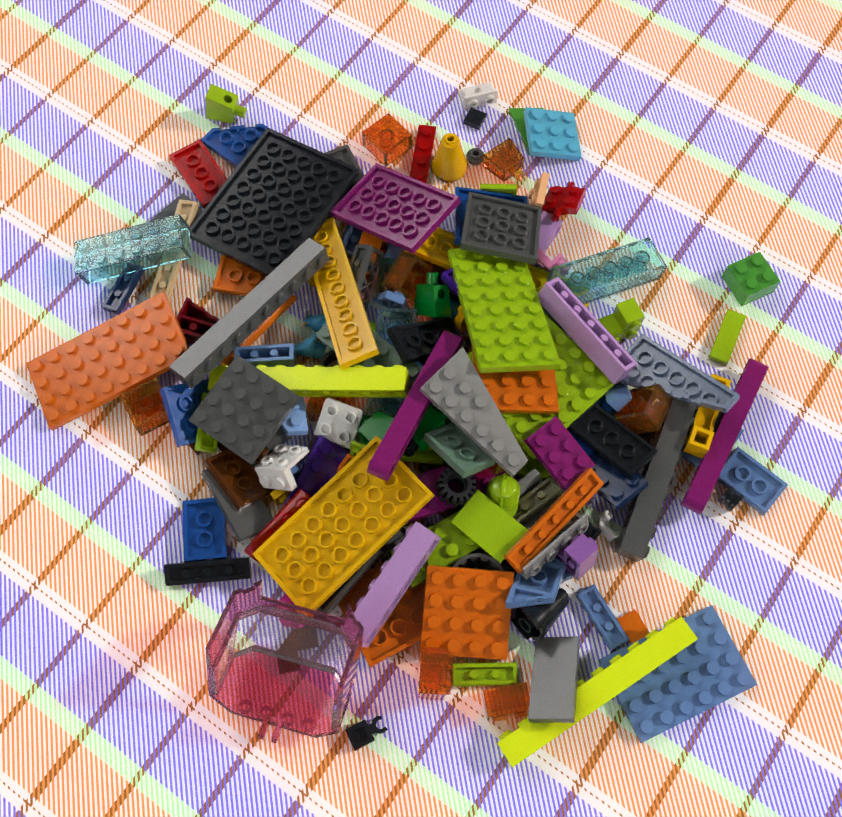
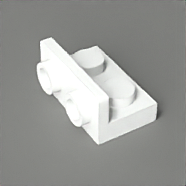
M491 82L458 89V96L464 110L497 102L498 91L496 88L493 89Z

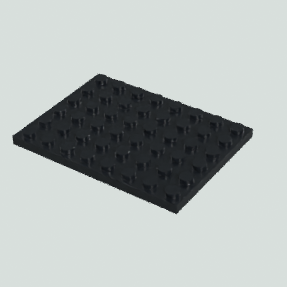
M267 127L186 234L188 238L267 277L308 238H314L330 216L332 209L342 199L359 175V169Z

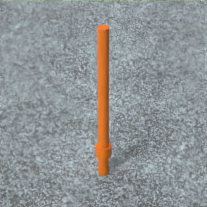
M294 295L290 296L287 302L274 311L239 347L251 346L297 301V298ZM234 352L230 356L225 357L221 365L229 366L234 360Z

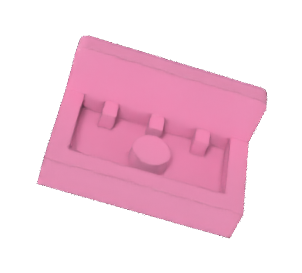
M538 248L537 263L545 271H551L555 275H562L568 270L570 263L561 253L551 261Z

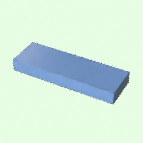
M595 584L575 595L610 652L629 641L628 636Z

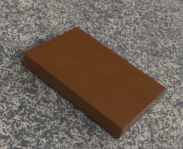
M226 449L204 460V466L238 511L266 497L273 491V489L263 488L260 484L254 464L251 465L230 449Z

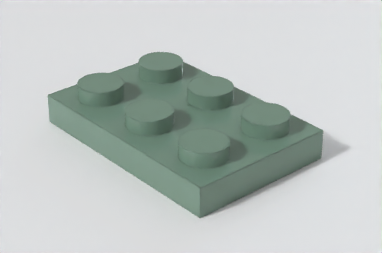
M454 423L424 434L423 440L463 479L494 466L496 463Z

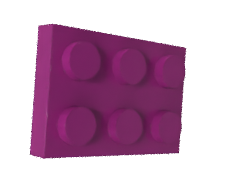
M557 416L524 440L525 444L562 490L573 484L587 468L595 466L594 462Z

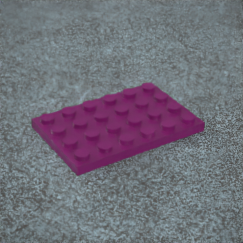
M376 163L335 205L331 211V216L414 254L461 201L454 194Z

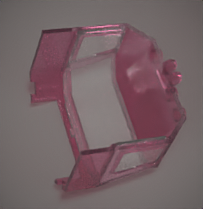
M262 580L253 583L252 587L242 590V588L232 592L205 648L209 696L232 714L262 722L258 733L259 739L263 740L266 736L268 725L276 726L271 736L272 743L277 744L282 728L314 738L339 733L352 695L362 648L364 628L353 615V610L349 604L346 610V619L262 596Z

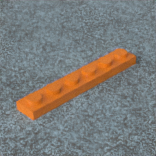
M587 468L503 556L517 573L523 571L522 568L545 548L604 485V482L593 469Z

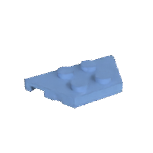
M554 558L551 562L547 561L541 567L538 574L530 576L527 580L520 573H517L506 599L505 607L511 609L554 603L566 571V564Z

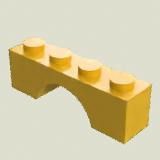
M711 374V377L730 387L731 380ZM699 406L683 452L701 459L709 451L715 433L713 430L719 411Z

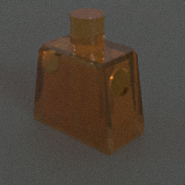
M510 138L483 155L482 166L500 180L506 181L513 176L519 182L525 177V173L522 171L524 157Z

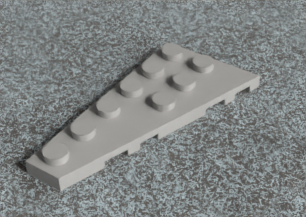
M462 347L419 391L513 477L528 460Z

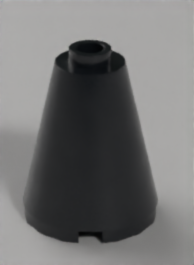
M559 588L554 603L511 608V614L513 613L514 615L512 620L514 626L525 639L532 638L535 640L532 643H539L569 604V595L563 588Z

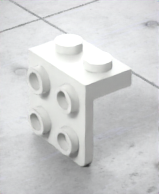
M333 398L325 399L314 435H321L329 441L339 444L342 448L350 449L352 441L359 442L360 437L356 435L363 417V411Z
M280 444L268 456L263 457L261 462L254 467L263 488L293 491L298 486L290 469L309 453L308 447Z

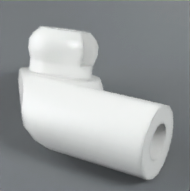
M605 510L598 516L597 528L602 530L601 533L611 543L618 535L610 528L611 519L613 518L612 513Z

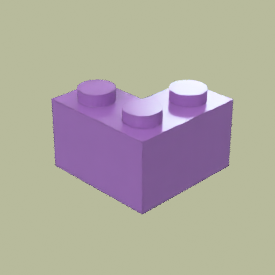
M582 533L580 536L577 535L567 548H562L557 553L555 559L565 563L566 571L578 581L596 565L598 545L591 537L587 538Z

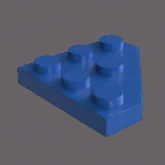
M262 123L255 124L254 127L240 125L230 126V129L220 130V127L212 128L201 138L204 146L234 167H237L267 129V126Z
M209 379L201 380L192 389L184 383L159 389L177 448L195 444L197 426L190 422L189 418L200 405L201 395L204 392H210L208 390Z

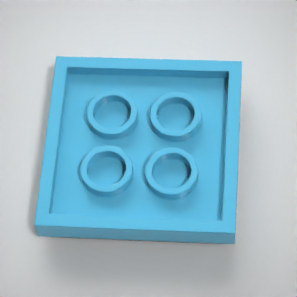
M530 107L524 109L530 156L574 161L581 159L574 113Z

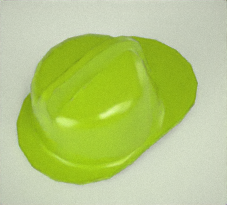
M504 473L489 481L485 496L513 517L518 509L520 485L513 477Z

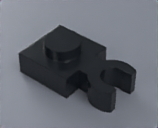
M376 716L369 725L364 719L345 729L354 751L374 742L373 734H383L388 730L387 727L382 729L376 727V723L382 720V716Z

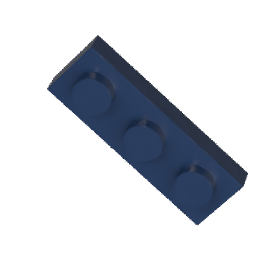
M127 261L101 307L105 311L121 314L146 267L140 263Z

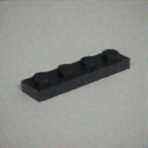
M250 556L164 564L165 586L251 579Z

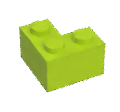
M633 297L616 304L613 314L597 320L619 343L624 339L630 340L638 335L645 316Z

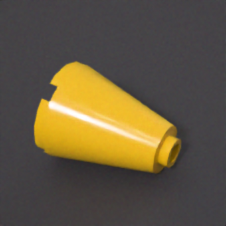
M453 133L445 134L442 137L432 161L434 175L437 178H442L445 182H455L461 179L467 171V161L460 139Z

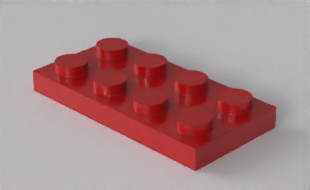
M199 139L169 155V158L202 208L205 209L226 182L227 177Z

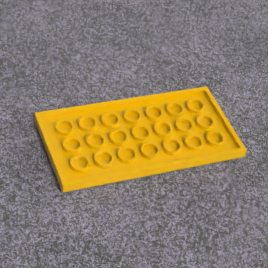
M377 435L253 553L254 557L305 617L312 615L435 496L401 460H399L388 481L367 473L368 465L382 441Z

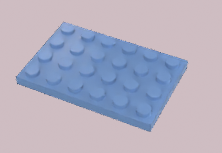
M713 605L684 618L698 640L616 696L640 743L758 685ZM646 637L638 640V642L642 644L647 639ZM632 644L599 659L600 666L605 669L611 665L609 660L618 654L623 657L629 653L627 648Z

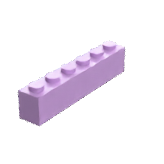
M559 277L545 283L538 294L541 305L613 385L624 379L638 363Z
M417 521L407 528L404 540L397 543L394 547V554L390 560H386L380 569L382 572L379 577L371 581L368 586V593L365 597L363 596L356 604V611L353 615H349L343 623L345 627L341 632L361 647H369L441 540V537Z

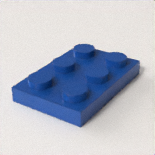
M214 498L183 501L184 562L227 558L226 518Z

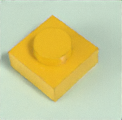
M276 489L270 495L278 506L281 503H285L290 491Z

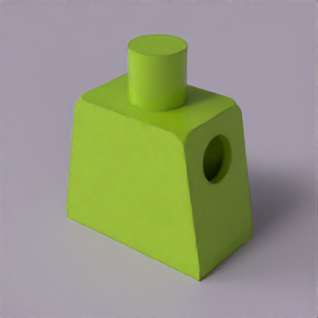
M210 85L205 97L206 118L232 124L236 116L246 117L247 108L238 105V95L216 85Z

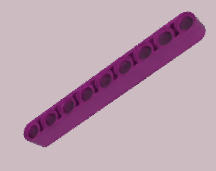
M445 330L443 331L368 465L367 473L384 481L389 480L431 403L419 391L420 388L460 350L463 343L462 337Z
M752 358L748 360L734 389L735 392L740 394V399L727 413L723 412L715 429L709 451L701 459L681 502V506L699 515L703 512L769 366Z

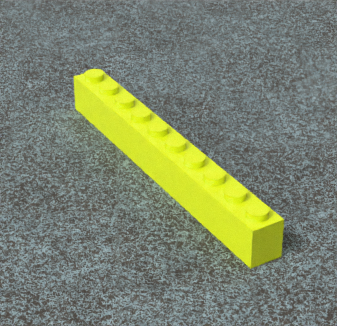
M219 365V367L210 372L209 391L228 368L227 365ZM276 365L275 367L256 366V368L299 397L406 398L409 393L410 374L407 368L401 365H394L392 367L354 365L343 370L339 365H334L333 367L315 365L314 367H305L303 365H295L294 367H286L284 365Z
M673 616L663 623L664 629L659 632L654 629L645 636L647 639L645 642L640 644L637 641L628 647L629 653L623 657L620 654L609 660L610 666L605 669L602 666L591 673L593 677L585 682L584 679L578 681L575 723H530L528 717L517 723L519 727L517 730L511 732L509 729L499 736L501 741L497 744L512 768L698 640L681 616L676 620Z

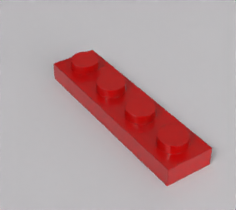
M419 124L409 177L427 183L436 126Z
M301 488L247 545L244 552L260 564L253 553L292 517L311 496Z

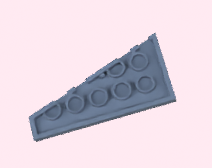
M641 334L626 350L638 364L618 383L727 413L740 399V394L644 334Z

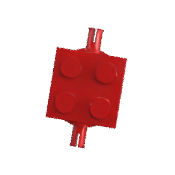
M569 181L566 187H550L545 196L542 212L546 211L553 214L551 217L553 222L555 220L558 222L561 215H577L586 195L585 188L574 187L575 184L572 181L571 183Z

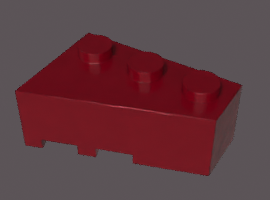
M186 297L177 316L187 343L192 345L220 320L216 316L209 314L203 307L196 305L188 297Z

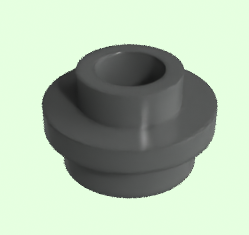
M472 148L467 152V160L471 165H479L484 160V152L479 148Z

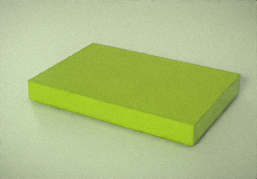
M479 490L451 521L452 525L500 564L505 560L503 556L528 531V529Z

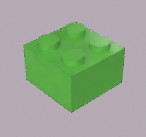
M761 252L728 265L722 275L723 280L741 307L773 293L781 282Z

